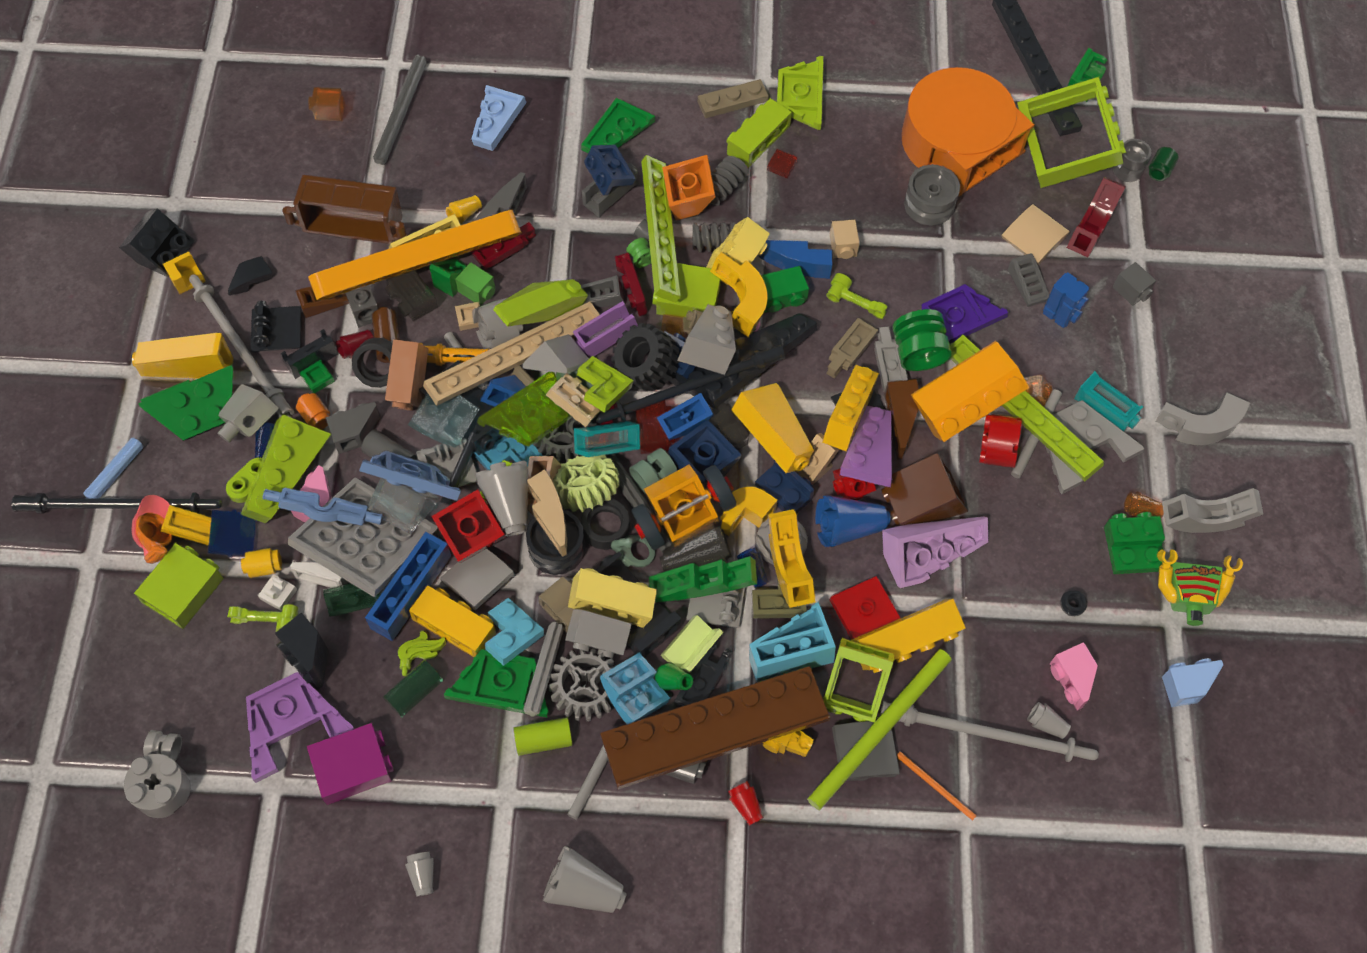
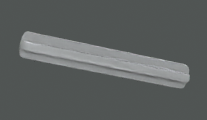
M552 622L548 626L523 709L524 713L531 717H535L540 713L564 627L557 622Z

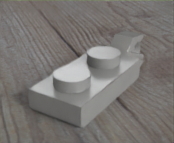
M889 326L879 327L878 341L874 343L883 392H885L887 382L908 380L906 370L901 367L897 350L899 346L896 345L895 339H891Z

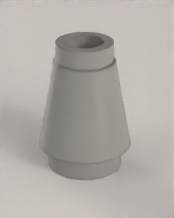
M1040 702L1033 707L1027 718V721L1032 723V727L1061 739L1068 734L1071 725L1047 704L1043 705Z
M430 852L407 856L408 863L405 866L416 892V897L434 893V858H430Z

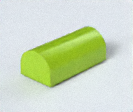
M568 717L513 727L518 756L572 746Z

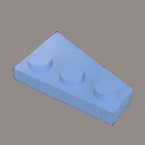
M486 85V95L480 106V117L476 120L471 139L473 145L493 151L526 104V100L522 95Z

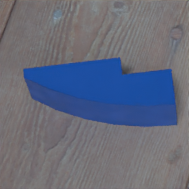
M766 240L767 247L759 255V258L783 270L800 266L804 276L830 279L832 250L808 249V241Z

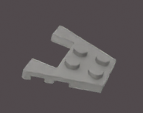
M1082 400L1053 414L1057 420L1091 450L1108 442L1123 463L1141 454L1144 450L1141 444ZM1046 447L1053 463L1054 475L1057 476L1059 482V492L1064 494L1081 485L1083 480Z

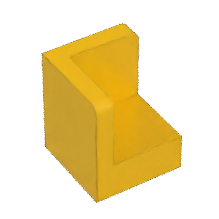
M186 252L163 264L179 294L194 288L189 281L191 275H197L202 283L205 282V278L190 252Z

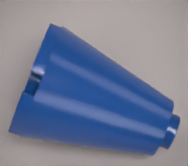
M830 495L823 496V499H819L817 502L815 522L820 524L822 531L817 532L818 538L824 547H834L881 532L890 524V513L883 505Z

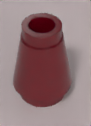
M367 329L340 336V340L336 341L335 344L343 359L348 357L352 359L358 347L365 340L374 337L370 330Z

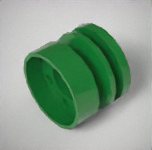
M924 309L909 312L899 317L892 325L896 345L899 346L897 350L901 367L905 370L925 371L943 365L952 356L948 336L945 335L946 328L943 315L939 311Z

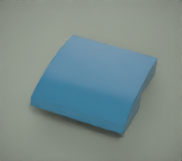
M640 653L600 676L602 685L611 703L626 724L644 719L666 705L670 700L666 692L653 679L657 672Z

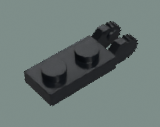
M714 643L690 673L693 678L691 688L680 690L674 704L683 707L708 699L723 674L724 667L732 651L726 649L716 664L710 661V658L717 649V643Z

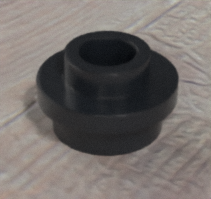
M1068 591L1061 597L1060 606L1067 615L1080 616L1087 608V600L1079 591ZM1070 601L1075 602V603L1077 604V607H1076V608L1072 607V606L1069 604V602H1070Z

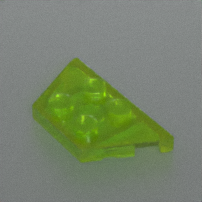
M547 372L481 415L477 423L482 427H485V425L500 430V435L514 438L525 446H531L565 423L568 418L567 412L546 396L550 388L557 382L555 372Z

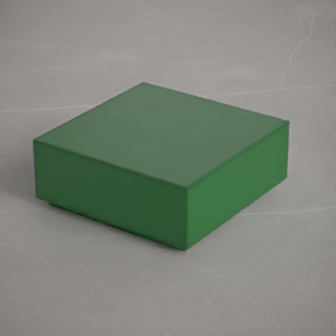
M321 360L299 372L312 393H316L335 382L333 376Z

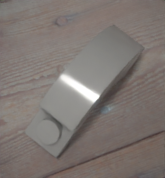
M1226 393L1218 404L1216 411L1209 415H1195L1166 402L1155 422L1162 424L1167 429L1177 431L1178 434L1175 440L1192 445L1213 444L1223 440L1234 431L1245 416L1250 402Z
M1254 488L1218 500H1198L1182 494L1162 502L1166 526L1190 533H1209L1245 526L1244 521L1263 515L1259 491Z

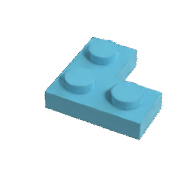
M509 598L488 612V617L502 631L485 643V649L503 666L544 636V629Z

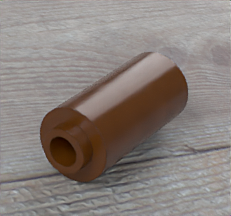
M380 307L372 313L374 337L384 338L392 343L393 339L400 340L396 312L388 307ZM376 350L377 359L380 362L390 363L384 353Z

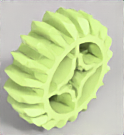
M577 455L572 460L567 459V463H561V468L558 469V473L552 482L564 510L571 509L572 512L580 509L584 512L586 508L593 510L594 506H602L603 501L611 500V495L616 494V488L619 487V473L611 458H607L605 455L593 457H579Z

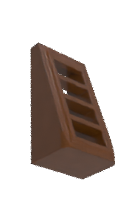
M312 287L295 290L305 318L349 304L346 293L341 294L342 297L339 298L334 296L332 297L333 299L317 301Z

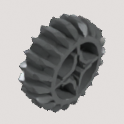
M549 402V409L541 407L540 414H535L534 422L530 426V438L538 452L543 456H554L559 463L562 460H566L567 463V459H574L578 455L575 454L574 428H579L580 426L585 428V426L576 421L560 406H554V404ZM595 418L586 427L598 426L595 423ZM550 425L552 427V432L550 433V437L546 438L544 436V433L547 427ZM598 434L587 437L588 445L595 444L594 442L598 440Z

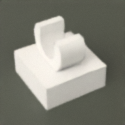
M273 574L258 597L260 600L282 611L283 606L288 604L296 593L297 588Z

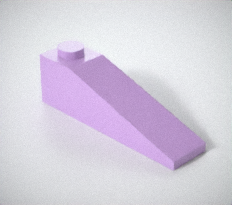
M975 517L908 524L882 530L883 555L897 586L904 588L923 583L930 579L929 575L949 567V563L960 556L965 557L988 543V518Z

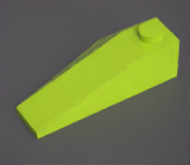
M574 279L537 282L528 285L497 304L493 310L507 327L550 321L582 306L588 295Z

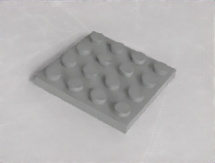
M354 478L333 498L336 497L366 505L368 507L367 511L383 514L381 525L364 521V524L360 526L342 521L321 522L310 518L288 538V545L375 597L392 580L425 531L436 536L439 528L371 486ZM329 500L323 507L328 506L331 500Z

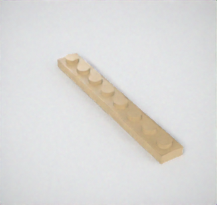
M588 302L424 381L423 387L436 406L515 368L517 365L523 364L544 341L568 334L574 339V330L600 314L592 303Z

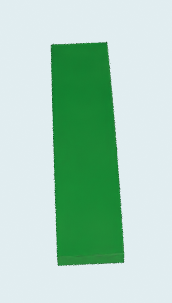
M751 556L730 563L719 560L700 567L695 563H691L649 577V587L657 589L655 602L704 597L757 584L756 561Z

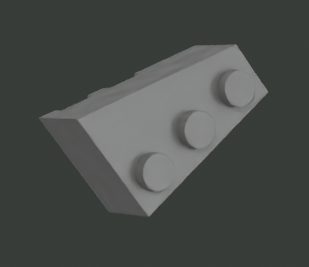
M708 304L688 335L677 361L725 375L736 351L731 311L723 306Z

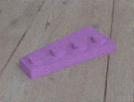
M866 407L842 463L841 476L891 487V411L878 407Z

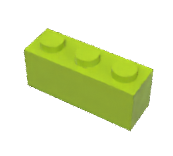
M771 98L764 105H759L755 114L750 118H746L741 127L729 135L727 139V155L740 159L749 168L790 127L792 112Z

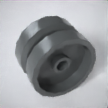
M924 165L916 169L910 176L905 195L904 207L906 213L914 221L929 226L940 225L949 220L954 212L960 191L958 177L951 170L940 165Z

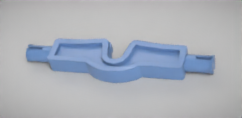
M265 488L263 493V500L279 502V508L301 512L309 518L321 522L342 521L362 526L364 521L381 525L383 514L367 511L368 507L366 505L336 497L331 500L328 506L321 507L319 506L320 496L317 493L283 488L282 492Z

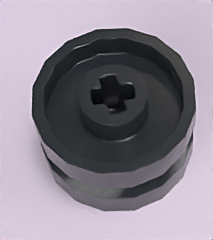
M564 509L562 510L566 524L567 555L561 556L535 517L529 522L526 530L529 557L534 566L543 573L551 575L566 574L575 569L584 556L583 526L577 516Z

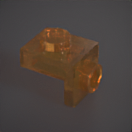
M1043 375L1025 377L1024 379L1029 387L1025 391L1037 402H1041L1045 406L1053 390L1051 383H1047Z

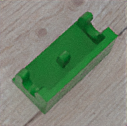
M1088 48L1072 74L1068 86L1099 77L1101 80L1107 68L1097 64L1096 61L1105 64L1107 59L1093 52V49Z

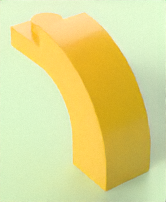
M721 252L716 257L710 272L731 286L737 293L740 304L732 314L733 327L749 337L766 308L767 289L763 278L752 264L746 260L740 266L732 258Z
M792 509L768 514L770 534L768 535L773 563L781 591L789 608L816 603L813 578L806 568L801 551L796 512Z

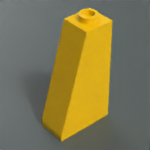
M211 333L138 342L137 350L132 355V364L136 367L140 376L198 379L233 365L234 358L222 333Z
M774 383L741 392L732 408L734 414L785 473L796 470L801 471L806 468L814 449L780 386Z

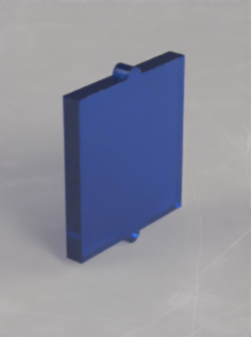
M235 509L232 511L212 510L208 554L227 555L229 558L233 556L245 557V552H250L254 549L256 520L241 515V512H237Z

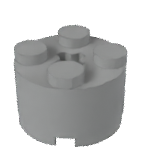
M507 298L474 308L472 311L473 323L478 322L479 330L476 333L484 349H492L519 336V332L523 331V325L507 327L493 310L497 304Z
M150 754L135 759L131 763V767L124 779V792L127 800L142 813L153 818H164L174 814L175 810L186 803L190 795L191 784L186 772L172 758L163 754Z

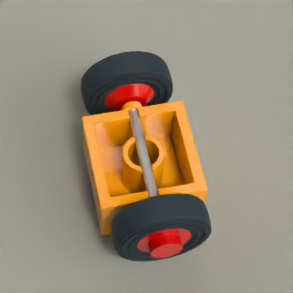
M690 465L644 488L657 516L655 518L653 514H650L644 504L634 507L632 513L638 523L634 525L641 540L646 538L651 549L656 550L665 544L661 535L660 525H663L671 541L674 542L718 518L710 499L713 498L717 501L724 511H728L737 505L732 494L734 488L727 476L723 477L715 465L703 471L708 490L704 489L698 475Z

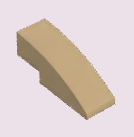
M543 470L527 480L529 492L537 502L532 506L534 517L563 557L567 555V533L564 514L554 484L547 472Z

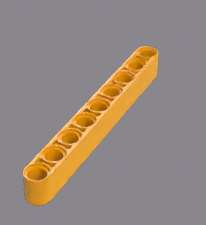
M507 210L316 272L308 276L316 300L321 301L431 265V263L441 262L513 238L521 234V230L513 210Z

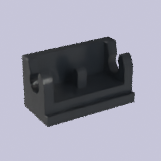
M324 329L319 331L320 338L287 356L285 351L280 353L283 363L295 379L300 377L299 372L319 360L325 363L338 355L333 340L330 336H327Z

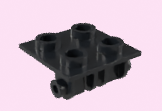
M258 301L254 309H252L251 352L300 349L301 306L269 308L267 302Z

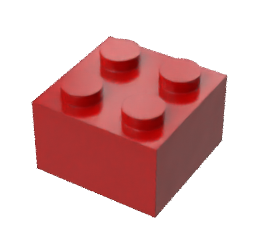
M478 489L431 516L459 563L468 560L506 537Z

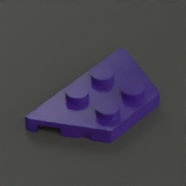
M966 284L922 304V310L931 309L942 313L946 328L945 335L948 336L949 344L955 342L962 335L966 337L1008 317L1006 309H1000L991 304L990 299L977 294L974 289Z

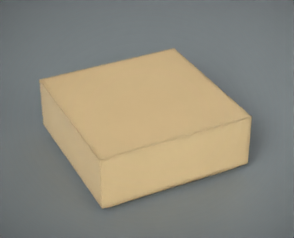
M479 302L455 306L460 331L479 327L478 322L473 323L472 318L473 309L480 307Z

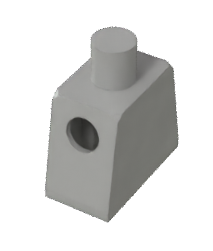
M241 384L219 413V417L226 424L217 434L228 443L238 433L250 437L279 408L261 391Z

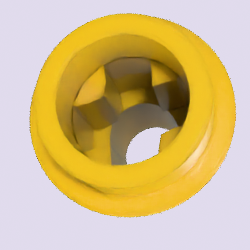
M476 195L451 202L446 207L447 217L455 214L459 223L462 224L478 209L482 208V203Z

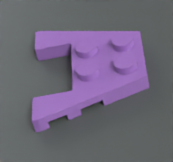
M298 672L246 697L248 731L250 732L251 745L249 748L252 760L251 777L257 783L279 772L268 746L319 720H322L330 738L354 729L309 683H306Z

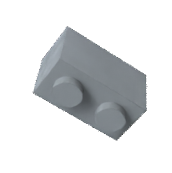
M573 609L565 640L573 642V648L588 652L589 647L598 649L597 655L603 652V656L613 658L614 654L624 655L631 623L585 610Z

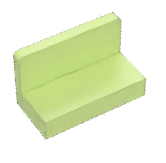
M695 615L663 651L661 656L668 663L674 664L684 672H690L722 635L723 631L720 628L712 630L698 615Z

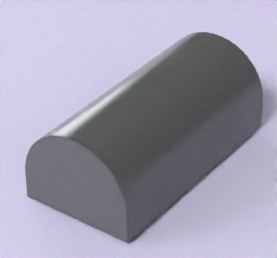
M376 429L368 433L361 446L362 452L370 458L374 455H380L384 451H389L418 460L416 454Z

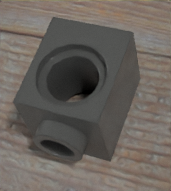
M368 285L346 293L358 328L371 324L372 313L378 310L370 286Z

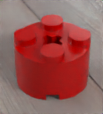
M995 414L986 415L979 463L1015 468L1022 418Z

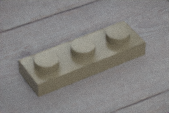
M761 79L699 95L697 102L704 117L709 118L767 102L768 94Z

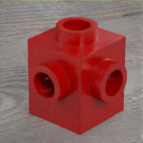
M841 468L833 471L835 478L833 481L834 490L837 495H841L843 498L860 500L864 495L876 491L874 483L841 476Z

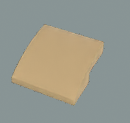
M1032 204L1002 234V238L1024 255L1032 253L1039 266L1046 256L1059 246L1070 231Z

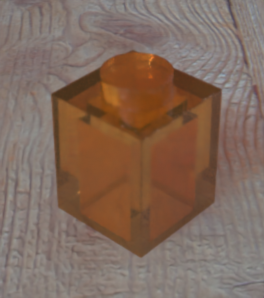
M314 87L313 95L308 100L309 110L313 111L315 120L342 121L345 101L341 88Z

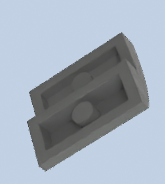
M855 722L834 725L832 727L838 763L874 722ZM892 729L846 781H865L870 777H895L900 774Z

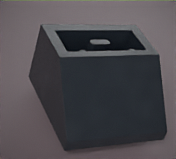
M157 208L146 212L119 248L136 263L159 274L168 276L163 264L186 253L195 240Z
M300 613L275 632L276 637L280 641L276 646L288 663L297 669L307 684L313 683L320 689L324 684L328 648L316 628Z

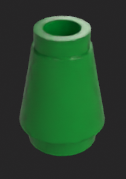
M671 663L660 666L655 674V680L663 690H688L693 684V678L690 674Z

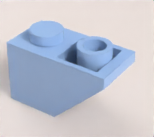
M1207 658L1199 660L1193 665L1186 666L1185 663L1171 665L1169 670L1162 676L1171 707L1198 703L1207 694L1223 667L1222 660L1211 661V659Z

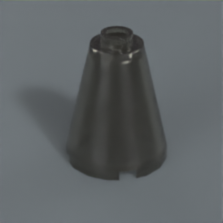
M718 517L709 520L663 549V556L659 557L663 570H672L691 563H695L700 567L719 560L730 563L727 558L732 557L726 536L723 529L715 525L720 523Z

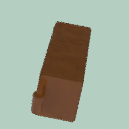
M302 175L294 199V207L285 206L282 209L287 224L299 226L306 233L391 244L397 239L407 236L404 223L401 222L403 214L396 187ZM293 213H296L298 220L295 219Z

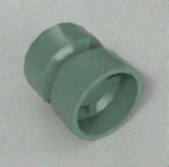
M661 448L648 455L647 461L641 460L630 467L633 480L644 493V488L677 471L670 456Z

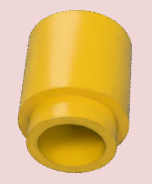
M272 548L245 552V558H241L243 574L248 573L249 578L276 574V571L282 570V559L279 549L272 550Z

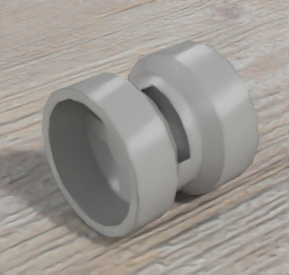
M151 730L144 742V756L163 754L176 761L182 746L181 735L174 733L164 735L161 731Z

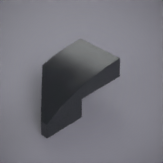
M262 256L239 263L228 288L229 296L247 292L250 284L272 279V271Z

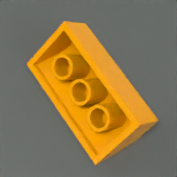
M994 341L912 393L911 396L933 435L945 442L1029 387L1018 366L1000 344Z

